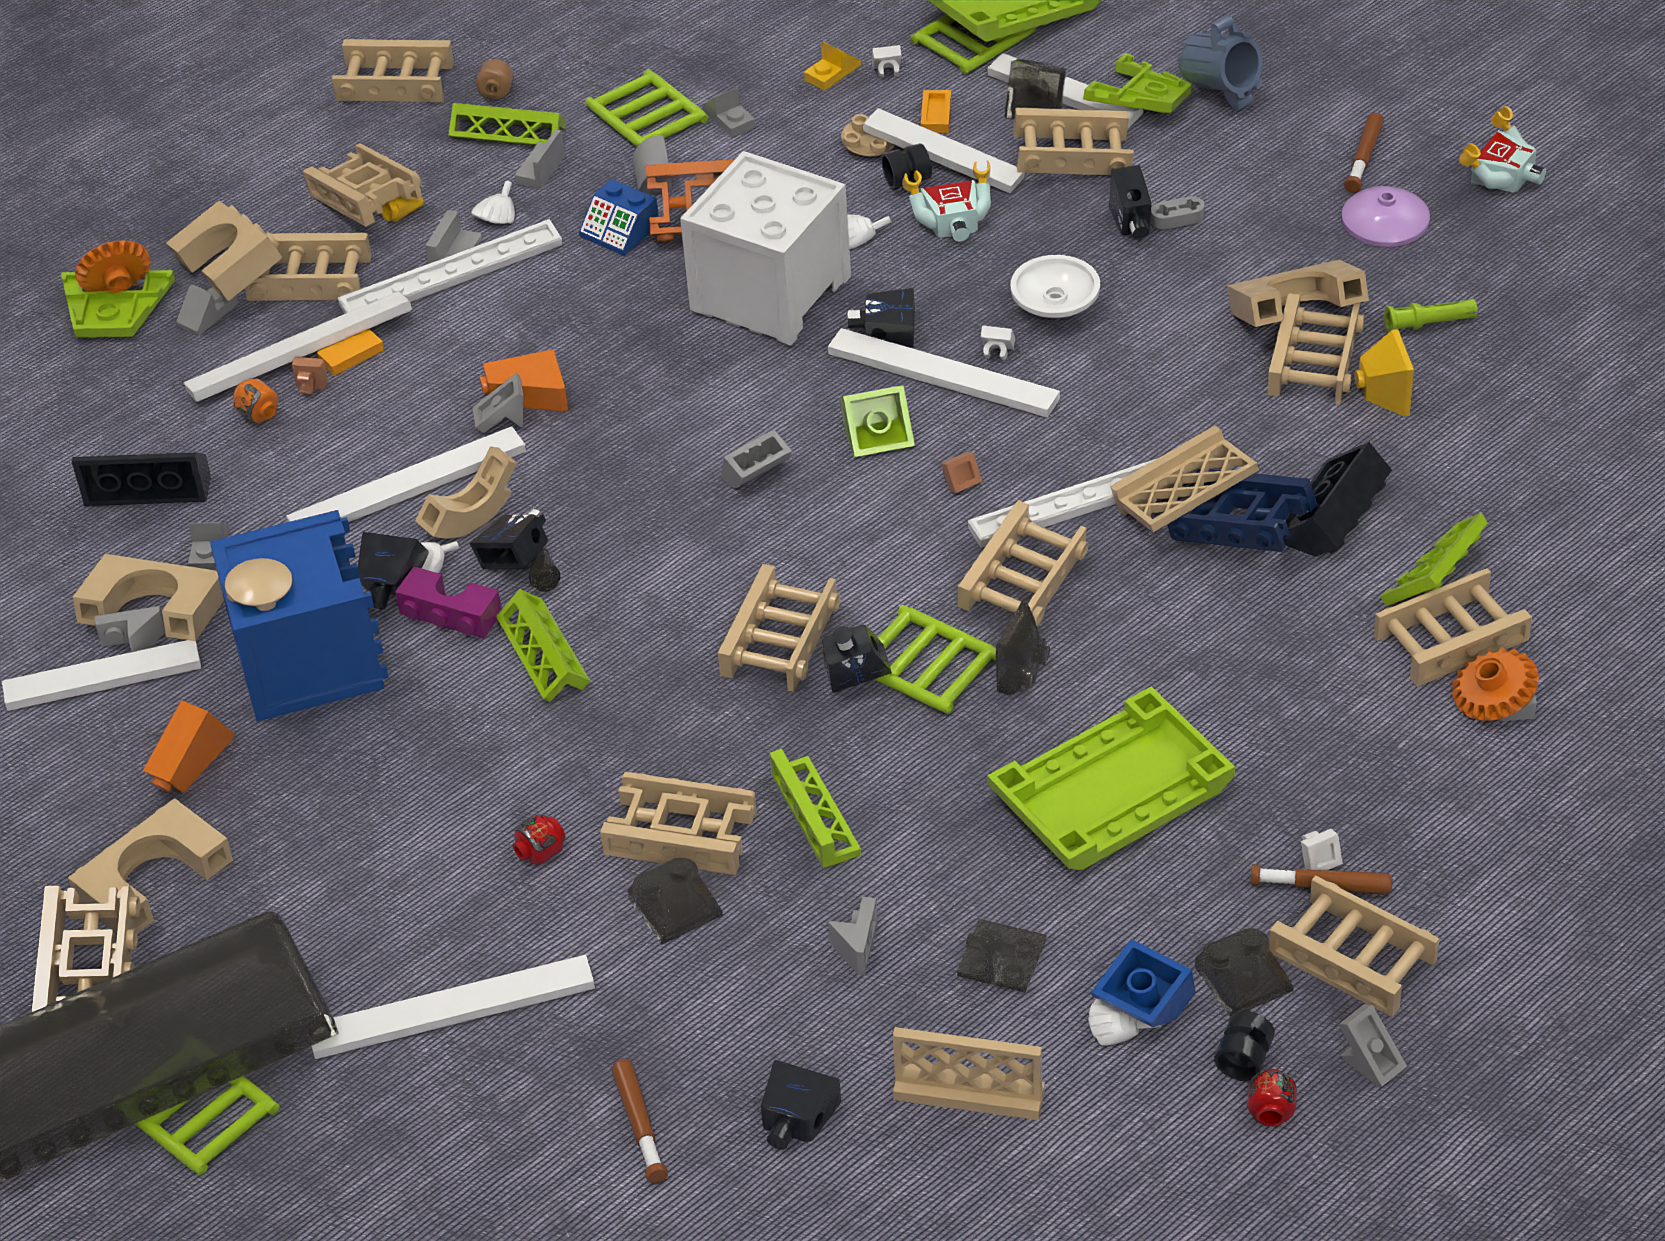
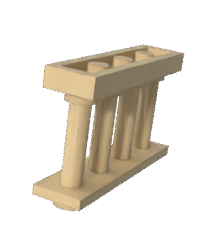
M344 39L342 48L348 70L346 76H332L336 101H444L441 77H438L440 69L453 68L454 59L451 40ZM360 68H375L373 76L357 75ZM386 68H402L400 76H384ZM413 69H428L426 77L411 76Z
M1016 108L1013 134L1014 137L1025 138V146H1019L1017 173L1111 175L1112 169L1132 166L1134 151L1122 149L1121 141H1126L1128 111ZM1036 138L1053 139L1054 147H1037ZM1064 139H1081L1082 148H1065ZM1093 140H1109L1110 149H1094Z
M368 233L271 234L278 242L279 246L276 249L282 256V259L277 263H288L286 273L269 274V268L244 288L247 301L338 300V297L361 289L359 275L355 274L357 263H367L371 260L372 254ZM300 263H316L314 274H298ZM328 263H345L343 274H326Z
M1288 293L1283 312L1284 320L1280 324L1269 369L1268 395L1280 396L1282 385H1288L1289 382L1336 388L1335 404H1341L1343 392L1349 393L1351 374H1348L1356 334L1362 333L1365 315L1359 314L1360 303L1353 305L1351 316L1305 311L1303 307H1299L1300 295ZM1303 323L1348 328L1347 336L1302 331L1297 325L1302 326ZM1298 342L1344 349L1342 356L1295 350V347L1292 345H1298ZM1293 362L1337 367L1339 371L1337 376L1290 370L1287 364L1293 365Z
M1018 500L958 585L957 607L970 611L976 601L985 600L1022 616L1021 634L1027 636L1034 625L1038 626L1041 623L1046 606L1077 560H1082L1085 557L1089 543L1086 542V527L1080 526L1073 538L1070 539L1031 523L1029 504ZM1029 535L1064 551L1058 560H1054L1018 545L1017 541L1021 536ZM1013 556L1045 569L1049 573L1044 581L1040 582L1002 566V563L1006 557L1010 558ZM999 578L1035 594L1030 602L1025 604L987 588V585L991 579Z
M762 564L718 651L720 676L733 678L738 666L742 667L743 664L786 673L788 691L794 692L799 681L804 680L806 677L808 662L832 612H837L839 608L840 593L836 591V579L829 578L822 593L780 584L779 580H776L775 566ZM781 597L814 604L816 607L812 615L771 607L769 604L772 599ZM766 619L802 626L805 629L800 638L758 629L761 621L764 622ZM757 641L793 649L794 652L790 660H785L746 650L749 644Z
M1488 568L1474 574H1469L1462 579L1376 613L1374 638L1377 641L1390 635H1394L1412 656L1410 679L1417 687L1464 668L1465 661L1473 662L1476 654L1482 657L1487 655L1489 649L1493 652H1498L1501 647L1507 650L1529 640L1532 616L1525 609L1513 614H1507L1489 595L1491 572ZM1477 600L1495 621L1479 626L1462 606ZM1449 611L1467 633L1452 638L1434 617ZM1422 623L1439 645L1423 649L1406 629Z
M1315 875L1311 883V907L1294 927H1289L1279 921L1270 929L1269 953L1366 1004H1372L1377 1010L1393 1017L1400 1008L1402 985L1399 982L1418 959L1431 965L1437 962L1439 938L1432 935L1429 931L1420 929L1341 889L1335 883L1327 882ZM1325 911L1343 919L1324 943L1306 936ZM1357 926L1374 936L1355 959H1351L1337 952V950ZM1387 942L1405 951L1387 975H1381L1368 968L1369 964Z

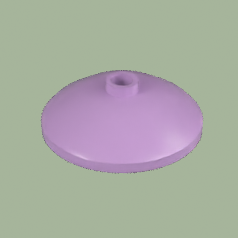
M1376 186L1364 189L1350 197L1342 209V224L1345 230L1355 239L1379 247H1396L1414 242L1427 231L1430 222V212L1423 200L1408 190L1393 186Z

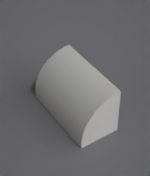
M663 135L646 139L638 145L633 153L632 162L637 190L648 195L662 193V190H648L646 165L669 163ZM671 178L656 179L657 182H668L669 192H672Z
M773 429L724 456L721 478L731 487L738 488L789 460L792 450Z

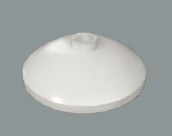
M1047 255L1034 258L1021 265L1011 278V295L1014 301L1024 310L1045 318H1065L1076 315L1089 308L1096 301L1100 292V279L1095 269L1080 259L1065 255Z

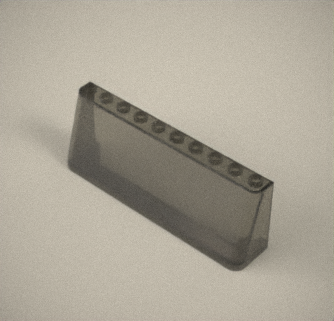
M276 912L262 913L0 1025V1183L339 1034L335 1020L282 917Z

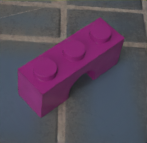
M418 567L411 569L395 591L401 615L485 639L497 622L496 616L502 610L498 590L469 583L462 593L455 596H446L442 574Z

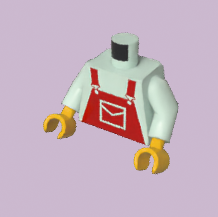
M1503 106L1491 118L1492 124L1497 128H1503L1504 131L1498 130L1481 151L1476 145L1468 144L1463 149L1459 161L1463 166H1472L1471 183L1485 186L1488 189L1517 192L1526 181L1540 185L1545 178L1546 168L1535 165L1536 149L1528 145L1515 125H1510L1509 121L1513 118V112L1508 106Z
M987 160V169L983 172L977 170V161L974 162L973 174L978 179L977 184H975L974 180L921 188V192H919L918 187L922 179L920 172L916 170L914 173L915 183L910 182L905 173L902 185L904 189L911 192L909 199L915 219L929 229H933L937 237L953 236L955 241H965L970 233H975L978 230L977 222L984 219L991 206L990 183H987L991 170L989 161Z

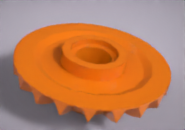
M125 240L108 242L90 250L80 259L75 269V277L79 286L83 287L85 291H109L112 293L128 291L131 285H138V280L145 278V273L150 270V256L146 248L139 243Z
M1501 647L1498 652H1493L1489 649L1487 655L1481 657L1476 654L1473 662L1465 661V668L1458 670L1457 679L1452 681L1453 691L1451 693L1456 706L1466 716L1482 721L1499 720L1513 715L1530 702L1538 688L1539 674L1533 660H1530L1526 653L1520 654L1515 648L1507 651Z

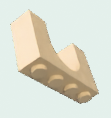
M221 201L215 203L166 242L179 263L191 273L218 252L229 247L228 250L201 271L214 290L227 301H230L282 259V256L276 249L279 244L269 232L265 233L257 223L253 225L250 219L245 214L241 215L233 205L227 207Z
M1341 260L1227 285L1231 314L1254 327L1283 321L1282 306L1286 304L1288 293L1300 295V302L1325 300L1339 307L1369 301L1365 271Z
M104 554L73 596L77 623L95 625V616L117 613L124 604L138 597L161 595L171 598L162 610L166 637L196 641L224 601L218 573L215 570Z
M174 798L138 826L132 828L114 844L105 848L102 853L87 864L77 869L68 879L71 888H75L79 895L80 904L108 903L109 887H117L118 890H121L122 885H129L126 882L128 875L138 865L148 860L160 857L175 858L184 862L208 880L232 862L233 858L228 839ZM130 885L135 896L140 898V916L134 919V929L139 933L151 924L154 919L148 899ZM99 918L117 933L119 918Z

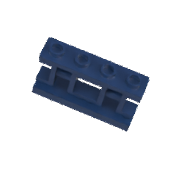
M1197 469L1195 473H1200L1201 469ZM1209 469V472L1221 471V470ZM1254 473L1168 523L1167 527L1171 538L1176 541L1282 552L1285 548L1283 539H1288L1290 536L1286 523L1289 514L1305 515L1307 511L1312 512L1317 502L1310 479ZM1217 481L1204 482L1203 486L1212 485ZM1234 508L1247 509L1244 515L1230 514Z

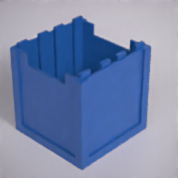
M338 510L210 541L256 722L385 689L383 679L389 678L386 664L379 665L378 654L383 653L381 639L374 640L373 634L379 633L376 618L370 619L368 608L374 607L371 592L364 593L357 563L350 565L349 559L356 556L353 543L346 544L344 535L350 532L347 517H340ZM265 558L276 560L290 570L292 575L291 588L284 597L276 601V606L269 611H260L256 606L232 602L227 598L225 580L228 573L234 567L252 559Z

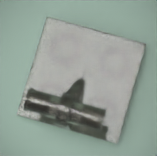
M979 919L973 934L969 933L967 937V949L957 970V976L1026 993L1047 940V935Z

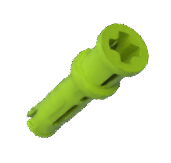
M1475 299L1428 306L1411 303L1409 307L1395 309L1392 306H1387L1384 309V324L1388 333L1391 330L1403 328L1418 330L1423 327V324L1476 318L1478 308Z

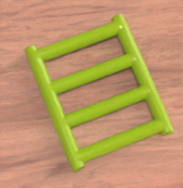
M945 14L911 35L910 40L913 44L921 43L959 66L962 74H967L1030 36L1037 30V27L1028 29L1025 32L1011 34L1005 38L994 39L997 43L988 48L951 26L950 24L956 20ZM940 31L978 55L968 60L930 36Z
M647 69L643 76L597 98L588 97L585 100V105L636 147L648 138L663 135L665 139L698 122L706 123L709 119V116L701 108L650 69ZM650 84L658 88L612 111L604 107ZM667 96L673 100V102L627 124L620 120ZM682 109L689 113V115L643 137L636 133V131Z
M902 604L898 609V616L878 637L886 648L910 621L925 629L890 665L892 673L874 680L938 711L950 714L956 698L992 659L997 661L1000 658L1002 651L976 637ZM937 634L951 640L950 644L914 683L898 677ZM964 647L979 653L941 696L925 690Z
M189 1037L185 1041V1048L125 1097L122 1095L116 1096L112 1105L185 1166L200 1176L207 1171V1164L267 1113L270 1115L276 1114L280 1105L204 1044L193 1037ZM198 1058L208 1066L150 1115H146L136 1107L193 1059ZM221 1076L231 1084L227 1090L172 1135L160 1126V1124L217 1077ZM242 1095H245L255 1103L251 1109L197 1154L184 1145V1143Z

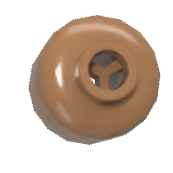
M499 59L486 61L480 67L476 79L479 93L490 100L504 98L510 92L513 83V70L505 61Z

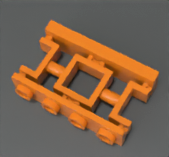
M735 159L646 165L648 190H662L664 217L649 218L651 237H657L658 242L674 241V236L682 235L681 227L659 228V225L671 224V208H686L688 210L693 205L692 188L710 187L716 180L714 176L721 175ZM696 177V180H685L686 196L669 197L668 182H657L656 180Z

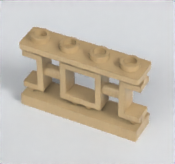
M361 143L355 145L357 154L352 152L347 154L348 161L331 170L325 167L316 169L311 166L302 171L310 196L365 227L375 222L373 212L377 214L383 212L381 205L399 196L405 199L411 197L419 199L422 197L420 189L422 185L421 179L415 171L402 166L400 163Z
M624 772L622 776L623 786H620L618 791L621 805L630 807L625 819L609 816L607 822H604L600 832L604 855L725 874H737L740 865L739 855H741L743 850L741 836L731 835L735 822L752 824L753 818H755L757 813L754 791L717 786L709 783L690 782L676 778L650 776L643 773ZM645 802L658 804L656 810L643 808ZM669 812L696 816L692 828L665 825ZM710 812L724 814L723 820L709 818ZM638 821L651 823L650 829L636 827ZM708 831L718 834L716 839L702 837L703 832Z
M122 885L121 890H118L117 887H109L108 903L79 904V895L75 888H68L67 891H62L60 886H45L31 1019L40 1031H54V1025H58L59 1028H66L68 1011L98 1010L97 1020L101 1027H109V1024H115L116 1028L125 1027V1018L131 1015L132 1009L131 997L128 995V985L134 982L135 976L134 963L131 962V952L137 949L138 943L137 931L134 929V919L140 916L141 910L140 898L135 896L130 885ZM66 913L70 919H84V930H64ZM99 918H119L117 936L112 929L98 930ZM104 944L102 969L72 970L75 945ZM59 978L64 985L78 984L77 996L57 997ZM93 984H112L111 1003L107 996H92Z

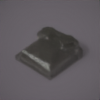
M1025 602L1020 603L996 644L997 692L1006 695L1019 691L1025 692L1028 687L1032 688L1035 684L1040 665H1045L1050 655V647L1046 646L1045 638L1039 637L1034 616L1028 603Z
M688 858L672 859L639 875L627 890L630 902L661 945L723 916L722 909L698 875L696 863Z
M1244 929L1212 942L1195 958V969L1230 1017L1235 1012L1248 1011L1293 992L1294 989L1286 973L1270 951L1267 935L1258 929Z

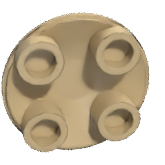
M864 114L854 115L852 122L847 124L842 130V143L848 150L858 155L879 156L889 152L895 146V144L863 131V125L868 119Z
M265 558L252 559L240 563L228 573L225 580L226 594L230 601L247 606H256L260 611L273 609L276 606V601L284 597L292 585L290 570L276 560Z

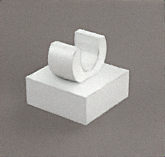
M900 45L873 48V69H878V76L880 78H884V68L889 67L893 69L894 77L898 76L901 64Z
M982 326L980 337L984 345L983 352L985 357L989 359L991 350L999 348L1001 350L1000 358L1005 361L1008 355L1007 349H1014L1015 336L1013 330Z
M1332 829L1322 833L1312 831L1302 836L1301 846L1305 869L1329 870L1343 864L1339 837Z

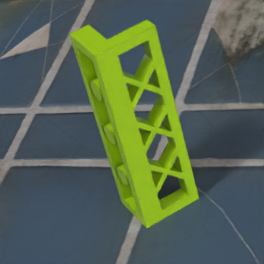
M453 103L448 136L536 146L538 142L546 143L548 140L539 139L534 131L539 127L552 128V135L556 129L565 130L566 118L560 113ZM459 119L471 120L475 124L466 132L457 131ZM486 122L499 123L501 128L493 134H486L481 126ZM512 125L526 126L528 130L519 137H513L508 128ZM477 129H479V131H480L481 133H474V132H475ZM505 132L508 136H503L501 134Z
M519 589L497 614L496 618L543 700L551 702L566 684L583 690L590 683V679L543 599ZM518 609L517 624H512L509 618ZM530 629L531 634L529 644L524 645L523 639L525 630ZM537 650L543 651L541 665H535ZM549 671H554L557 678L548 687Z
M782 749L770 752L771 775L823 869L861 856V848L809 756L789 762ZM805 769L808 777L805 782H802L795 772ZM807 792L821 796L818 805L812 803ZM820 816L834 819L831 829L825 826ZM833 839L846 842L849 847L835 852Z

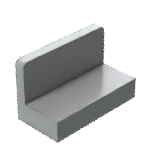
M556 129L546 143L538 142L515 174L516 184L537 189L544 187L565 157L561 130Z
M447 210L425 245L428 264L478 246L482 240L481 233L461 230L459 213Z

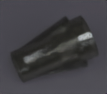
M542 549L531 563L529 581L538 591L548 592L556 588L561 574L550 557V553L546 549Z

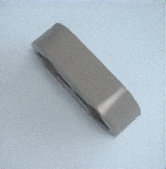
M1191 196L1156 203L1151 208V224L1157 229L1166 230L1199 223L1204 218V201L1198 197Z

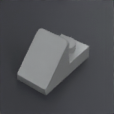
M738 88L720 94L703 105V111L731 138L755 128V119L740 105Z
M191 284L178 315L177 326L200 336L238 305L237 296L227 301L213 287L206 291Z
M517 373L473 407L475 428L482 433L498 425L505 417L518 426L523 427L524 396L521 377Z
M189 523L193 542L188 566L217 571L210 541L229 537V523Z
M159 606L95 616V627L101 647L129 643L132 652L148 649L165 634L164 622Z
M862 897L859 911H853L851 923L828 922L830 944L859 975L866 974L878 922L876 898Z
M1372 1004L1362 1005L1338 1024L1351 1046L1341 1054V1057L1377 1087L1384 1086L1407 1067Z

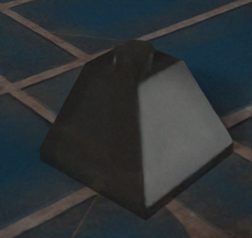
M1024 59L1011 61L1004 117L1014 119L1016 108L1062 109L1067 69L1046 62Z

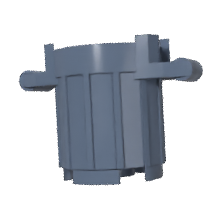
M1230 15L1211 25V32L1205 31L1192 34L1184 41L1183 44H1186L1183 55L1178 56L1179 71L1184 79H1187L1188 82L1197 87L1223 91L1227 102L1236 112L1253 103L1254 90H1258L1262 86V78H1260L1263 66L1262 52L1258 44L1251 39L1250 33L1241 32ZM1228 28L1230 34H1222L1220 32Z

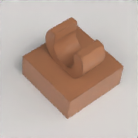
M294 358L292 369L296 387H301L300 394L312 395L314 389L326 388L328 378L324 359Z
M967 451L941 463L950 492L958 493L982 482L973 452Z

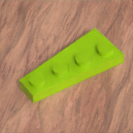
M1482 512L1457 522L1433 545L1434 549L1422 555L1415 562L1417 564L1416 568L1409 573H1403L1396 580L1399 584L1398 587L1390 588L1383 592L1380 597L1385 605L1390 606L1419 593H1428L1440 588L1443 585L1442 579L1456 569L1455 563L1469 553L1468 547L1481 538L1480 533L1488 524Z

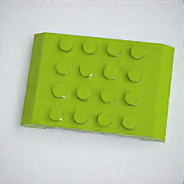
M1102 0L928 1L973 34L988 42L1093 10Z
M1151 686L1125 700L1123 711L1030 762L1020 766L1014 760L987 775V785L1068 869L1084 870L1221 793L1235 776V766Z

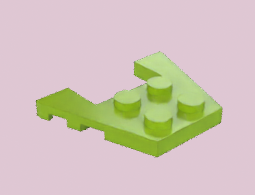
M1125 53L1116 61L1115 71L1133 76V78L1122 88L1093 81L1084 89L1083 100L1152 110L1158 113H1171L1191 94L1192 83L1166 71L1161 75L1152 70V64L1144 61L1140 65L1134 62L1133 55Z
M173 270L148 271L142 290L123 291L120 293L85 291L83 287L79 286L75 272H62L61 277L75 338L134 336L175 282Z

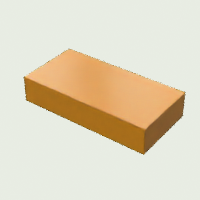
M923 90L921 127L936 133H949L951 90Z
M367 329L318 351L317 356L318 359H324L325 368L335 376L384 351L383 341L370 329Z

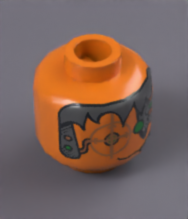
M249 379L241 382L235 388L233 405L236 411L249 421L262 423L275 415L278 406V395L259 379Z

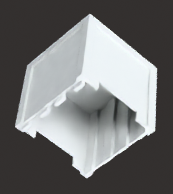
M743 151L680 218L690 310L708 317L714 316L726 320V323L737 327L749 328V331L760 335L766 334L775 337L777 341L792 345L797 340L798 333L803 329L802 316L831 283L832 291L835 292L840 285L846 283L851 277L846 186L843 183Z

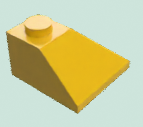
M1398 329L1391 330L1360 357L1359 370H1355V383L1358 389H1362L1366 401L1401 416H1410L1414 368Z

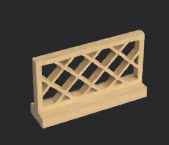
M1214 425L1111 485L1110 488L1120 513L1124 516L1131 514L1149 530L1155 532L1259 471L1257 462L1225 440L1222 430ZM1233 466H1243L1238 470H1230ZM1222 467L1221 471L1209 472L1210 468ZM1197 469H1201L1200 473L1195 472L1197 471ZM1217 481L1212 485L1203 486L1204 482ZM1185 483H1196L1195 487H1182ZM1178 497H1190L1185 501H1177ZM1169 498L1168 502L1156 503L1157 499ZM1164 512L1154 519L1150 518L1152 513Z
M898 1027L894 1028V1100L1039 1120L1045 1092V1082H1042V1047ZM903 1042L915 1043L920 1048L913 1050ZM941 1048H952L957 1053L949 1055ZM978 1053H989L993 1058L986 1060ZM931 1054L939 1062L932 1064L924 1057ZM1015 1058L1033 1059V1061L1022 1065ZM967 1059L971 1063H973L975 1067L968 1069L960 1062ZM1004 1064L1012 1071L1005 1074L997 1067Z

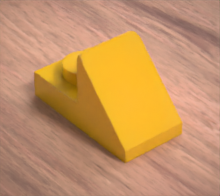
M822 41V59L804 71V81L825 91L861 66V60Z

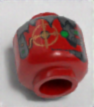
M538 814L515 829V843L512 844L513 850L520 860L525 861L527 859L534 865H540L561 852L563 840L565 839L564 830L554 817L550 816L548 818L546 815Z
M1268 1069L1257 1073L1251 1078L1248 1088L1247 1106L1249 1113L1259 1123L1266 1126H1279L1293 1117L1296 1110L1297 1087L1295 1081L1289 1075L1278 1069Z

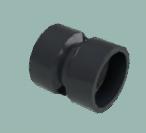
M922 143L905 147L904 152L897 149L882 154L883 173L891 189L903 187L902 181L905 173L908 180H912L914 183L916 182L914 179L916 170L921 174V181L932 177L929 154Z
M1235 1012L1229 1019L1224 1031V1037L1220 1041L1214 1056L1217 1068L1232 1079L1251 1081L1252 1077L1261 1072L1266 1054L1275 1037V1029L1272 1023L1255 1012Z

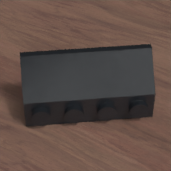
M1370 442L1327 459L1311 480L1317 505L1312 512L1307 511L1305 515L1289 514L1286 523L1290 536L1288 539H1283L1285 546L1316 557L1326 552L1332 554L1344 545L1345 541L1343 539L1347 533L1358 525L1359 521L1357 519L1372 505L1371 499L1385 487V480L1392 471Z
M194 452L72 457V465L84 506L207 501L211 474L206 454Z

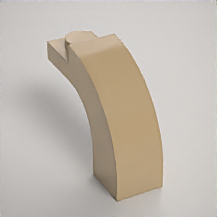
M490 446L473 480L463 490L451 496L428 494L415 522L433 537L457 538L471 533L491 520L510 497L512 491L506 485L517 462L500 448Z

